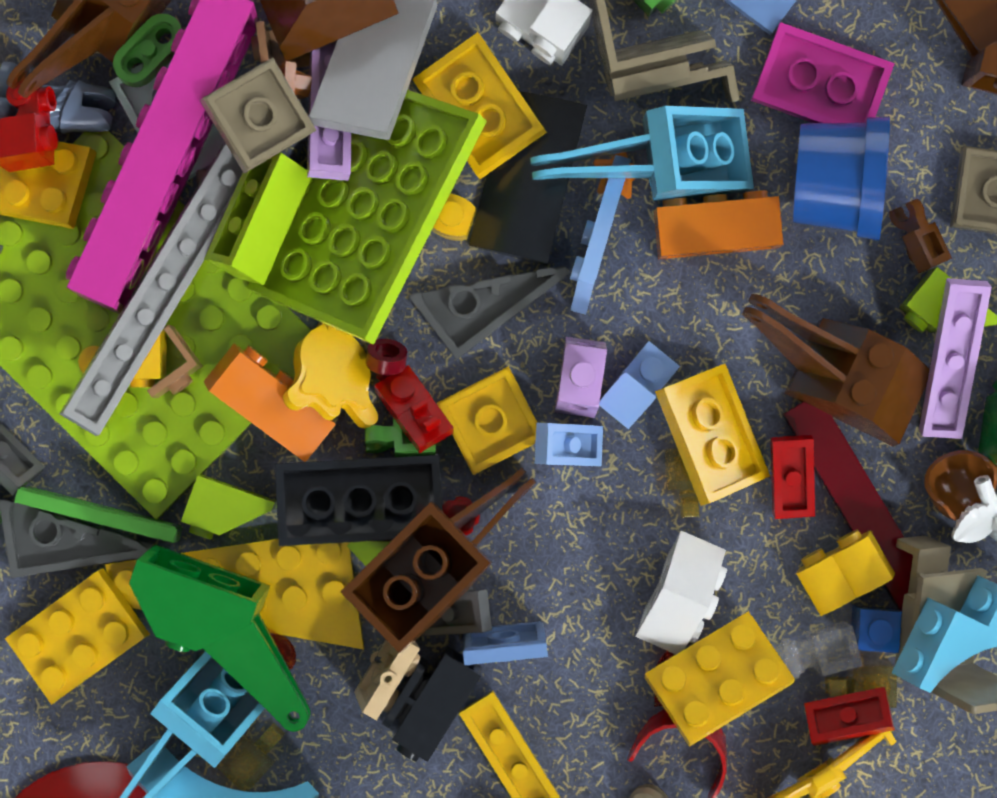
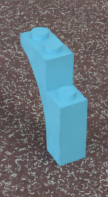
M977 575L960 612L927 598L892 674L931 693L936 685L960 663L984 650L997 647V584Z
M159 739L127 766L129 775L132 778L155 748ZM165 747L138 785L147 794L179 761ZM184 766L152 798H319V793L308 781L279 791L247 792L234 790L208 781Z

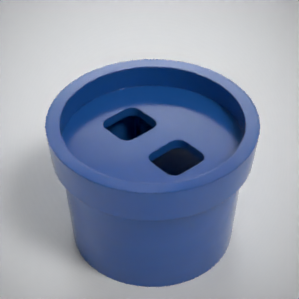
M890 116L866 117V122L801 124L793 223L856 232V237L880 240L887 178Z

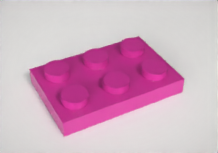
M780 22L751 101L811 123L866 122V117H876L895 63Z

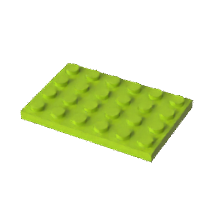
M407 90L390 140L351 133V174L348 181L311 178L265 284L260 285L249 282L246 288L255 294L374 345L487 120L478 113Z

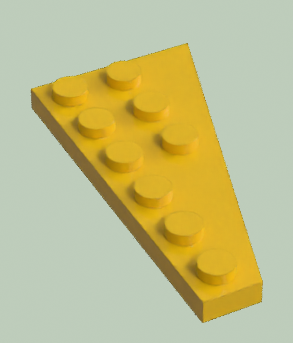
M271 539L181 553L271 585L264 606L259 613L270 633L365 649L360 612L340 592L354 578L351 550L347 547L349 543L279 546V539ZM137 559L105 564L107 574L131 608L142 610L129 585Z

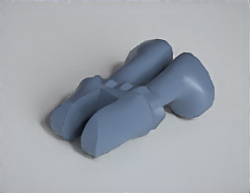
M3 61L0 68V118L15 116L18 112V109L11 105L6 97L9 87L6 84L8 76L17 66L13 62ZM69 80L66 85L42 86L52 87L56 95L55 111H50V124L53 125L56 133L61 131L65 135L72 132H103L111 129L113 117L105 110L115 107L116 94L114 90L100 85L89 84L78 80L77 83Z

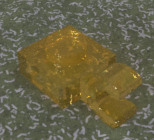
M678 449L664 450L667 490H679L681 518L699 517L698 498Z
M853 665V677H825V693L829 694V696H841L885 686L890 708H897V676L892 674L894 665Z
M274 722L256 742H253L245 735L216 767L241 791L248 792L275 763L267 753L281 740L285 732Z

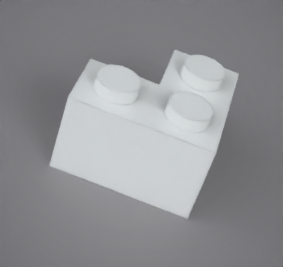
M504 0L496 11V21L500 23L498 30L514 42H518L522 38L532 45L533 49L531 52L538 59L548 65L555 61L562 66L588 29L593 10L579 0Z
M680 531L667 555L659 583L645 606L635 637L674 654L683 651L689 642L696 643L704 626L702 619H711L719 601V597L713 595L714 590L718 591L727 573V568L722 566L726 550L684 531Z

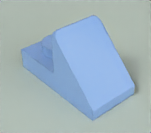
M648 341L600 399L599 406L629 429L657 398L655 391L662 389L680 366Z
M536 423L535 464L602 466L603 426Z

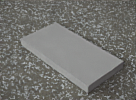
M394 0L399 14L338 39L309 114V118L314 126L390 140L438 6L437 0Z

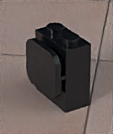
M449 646L446 647L431 673L425 674L424 672L429 661L423 657L420 658L416 669L408 677L394 705L386 713L382 721V725L389 728L395 719L400 718L392 740L398 743L396 747L398 752L415 762L418 761L419 757L427 762L429 761L481 677V666L478 664L464 665L463 655Z

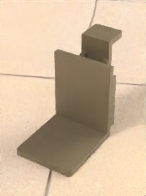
M588 0L590 9L593 10L591 16L600 59L604 66L606 84L610 96H614V101L717 77L722 79L725 98L731 103L740 101L734 66L727 60L703 65V62L689 64L686 54L716 48L715 39L704 31L697 30L615 50L605 0Z
M929 536L897 538L896 547L912 554L913 560L908 594H904L899 653H896L895 664L927 598L960 612L977 575L986 579L987 570L983 568L949 572L948 565L951 546ZM975 655L951 670L931 691L971 714L997 711V675L973 664Z

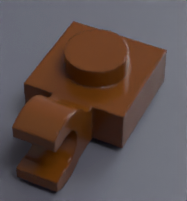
M919 199L906 203L910 214L909 218L905 215L902 207L889 211L891 222L897 228L908 233L902 236V239L906 245L907 255L915 264L918 273L952 259L936 223L928 224L923 204Z

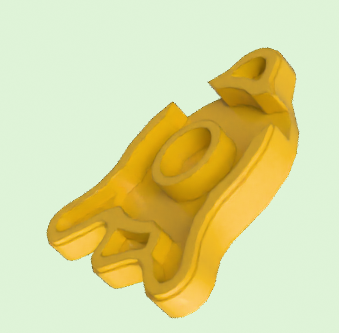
M319 322L315 329L311 330L297 343L294 350L293 365L295 377L292 386L284 392V404L289 409L296 411L305 407H312L324 419L329 421L336 418L342 408L358 427L366 429L374 425L378 421V413L369 397L368 388L371 373L370 369L366 366V352L361 344L352 335Z

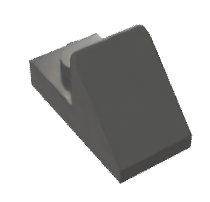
M469 588L421 636L491 631L492 624L487 589L473 590V588Z

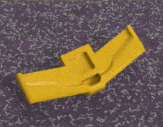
M891 731L864 736L835 759L831 757L798 778L799 782L767 798H800L807 794L810 798L818 796L826 798L841 787L840 782L847 778L843 771L882 739L890 746L894 745L896 740Z

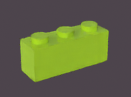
M280 152L245 174L242 173L204 259L238 279L264 285L311 180V177H307V170Z

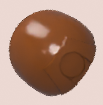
M969 450L949 452L937 458L927 469L924 478L925 489L936 509L945 517L956 521L960 518L961 512L965 511V508L975 503H981L974 484V480L977 477L988 475L996 492L997 467L989 458L978 452Z

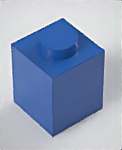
M852 605L850 646L860 651L899 653L902 612L894 608Z

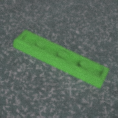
M31 486L18 488L14 501L22 505L170 543L180 541L183 529L179 524L156 520L152 517Z

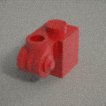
M20 85L15 89L8 87L6 93L7 100L18 109V112L15 116L0 118V167L8 172L55 165L54 150L58 146V137L53 125L50 124V111H55L57 106L54 90L50 86H41L31 95L24 98L18 93Z

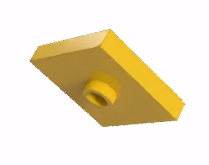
M509 366L437 402L438 407L454 427L452 435L473 475L535 444L536 423L538 422Z

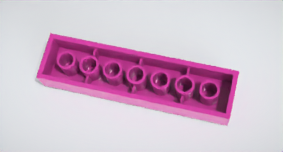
M191 1L188 14L192 17L186 30L179 29L171 46V52L175 54L169 67L163 66L157 74L153 86L157 93L151 106L145 104L137 118L136 127L140 128L134 142H127L121 152L118 164L122 168L116 181L111 179L103 191L101 203L105 205L98 219L94 217L91 219L85 230L83 240L87 244L81 257L75 256L67 269L66 279L70 280L67 288L80 297L120 314L147 270L214 125L200 100L235 79L251 44V36H254L257 31L256 22L259 21L252 1Z

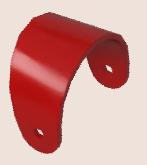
M665 709L652 716L639 732L630 749L627 761L632 762L641 746L652 734L667 728H677ZM722 728L705 737L712 742L721 756L720 769L707 798L717 797L727 773L726 736Z

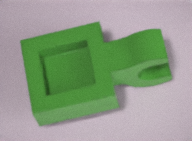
M394 418L393 426L372 425L365 429L366 453H380L389 448H394L395 457L436 455L435 444L419 454Z

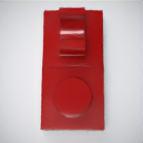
M409 365L401 373L391 375L374 385L375 393L419 454L453 434L454 427Z
M812 435L770 437L772 514L774 519L815 517L814 439Z
M885 686L804 703L813 746L895 730Z

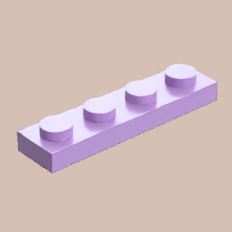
M338 40L310 52L309 75L312 77V85L309 94V114ZM314 126L316 131L308 135L307 177L348 181L351 174V133Z
M946 279L919 431L923 437L962 439L992 288L988 281Z

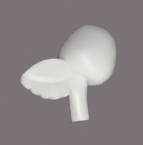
M983 475L974 480L981 503L968 506L964 512H961L960 518L956 520V526L951 534L954 541L973 543L986 538L988 535L997 541V495L990 477Z

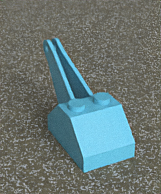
M662 106L646 111L642 120L644 135L530 158L531 165L538 166L561 164L646 148L648 165L560 167L532 172L533 180L555 178H648L653 201L673 198L692 199L754 189L744 109Z
M205 651L150 713L168 729L119 798L130 797L174 734L192 750L143 798H152L196 754L200 755L215 768L265 708Z

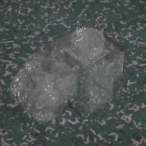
M845 621L805 631L806 639L798 641L791 640L790 638L781 639V642L775 644L774 647L795 679L800 678V674L804 673L805 669L812 667L820 675L826 676L863 666L853 626Z

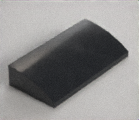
M519 91L547 133L487 174L469 246L547 266L569 178L533 180L532 172L572 167L573 161L533 166L531 165L530 158L576 150L587 105Z
M439 455L275 463L279 546L393 540L430 502H434L443 511Z

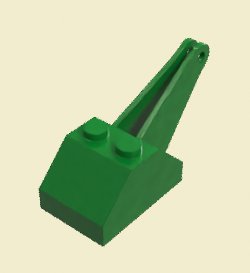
M156 544L137 559L129 585L155 637L165 640L166 646L180 652H189L190 649L197 651L203 648L284 729L291 732L303 729L311 714L309 704L259 614L264 606L271 585ZM290 712H297L299 718L292 717Z

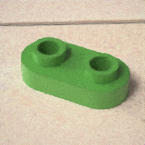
M156 14L150 17L116 52L113 59V68L124 84L130 87H143L150 83L157 76L160 69L172 60L175 54L171 52L173 40L179 29H183L178 20L169 14ZM162 35H172L168 43H159ZM143 63V68L140 72H131L134 64Z

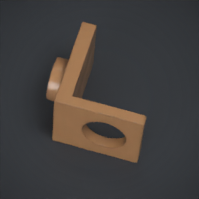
M264 21L256 22L257 36H251L254 60H260L261 63H264L274 58L277 65H281L286 60L280 52V47L273 31L268 29ZM310 52L290 61L296 62V68L310 66Z
M169 324L163 329L187 362L147 390L152 398H160L169 390L173 395L177 394L193 382L190 375L203 367L177 329Z

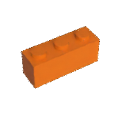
M767 190L743 193V199L730 201L727 200V194L708 195L703 197V203L687 204V198L666 199L662 201L663 207H656L654 210L658 260L778 249L784 245L779 196L768 197Z
M234 343L203 381L208 391L302 461L306 462L334 428L335 422L324 419L312 407H305L297 411L289 409L284 404L283 395L292 386L294 379L282 370L276 375L266 368L265 364L268 360L251 346H248L244 351Z

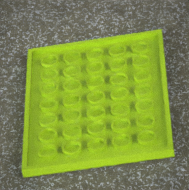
M109 130L103 132H84L73 144L91 147L97 154L75 228L70 229L4 215L0 216V245L3 246L0 254V366L157 520L191 487L197 475H202L252 425L250 421L209 392L203 382L231 346L235 343L244 351L248 346H251L268 360L265 364L266 368L276 375L282 370L294 379V350L297 343L311 329L290 308L255 294L246 288L249 281L238 279L205 259L165 325L169 324L177 329L203 365V367L190 375L193 382L175 395L169 390L160 398H152L147 392L150 388H130L129 385L99 436L91 434L60 415L59 413L83 375L79 368V355L89 346L100 347L119 316L118 313L84 299L67 288L70 281L66 279L67 269L75 256L81 257L87 244L83 240L85 230L93 217L99 218L105 205L101 203L103 191L111 179L116 181L122 168L118 162L124 145ZM180 200L175 207L152 260L185 207ZM167 334L168 376L187 361Z

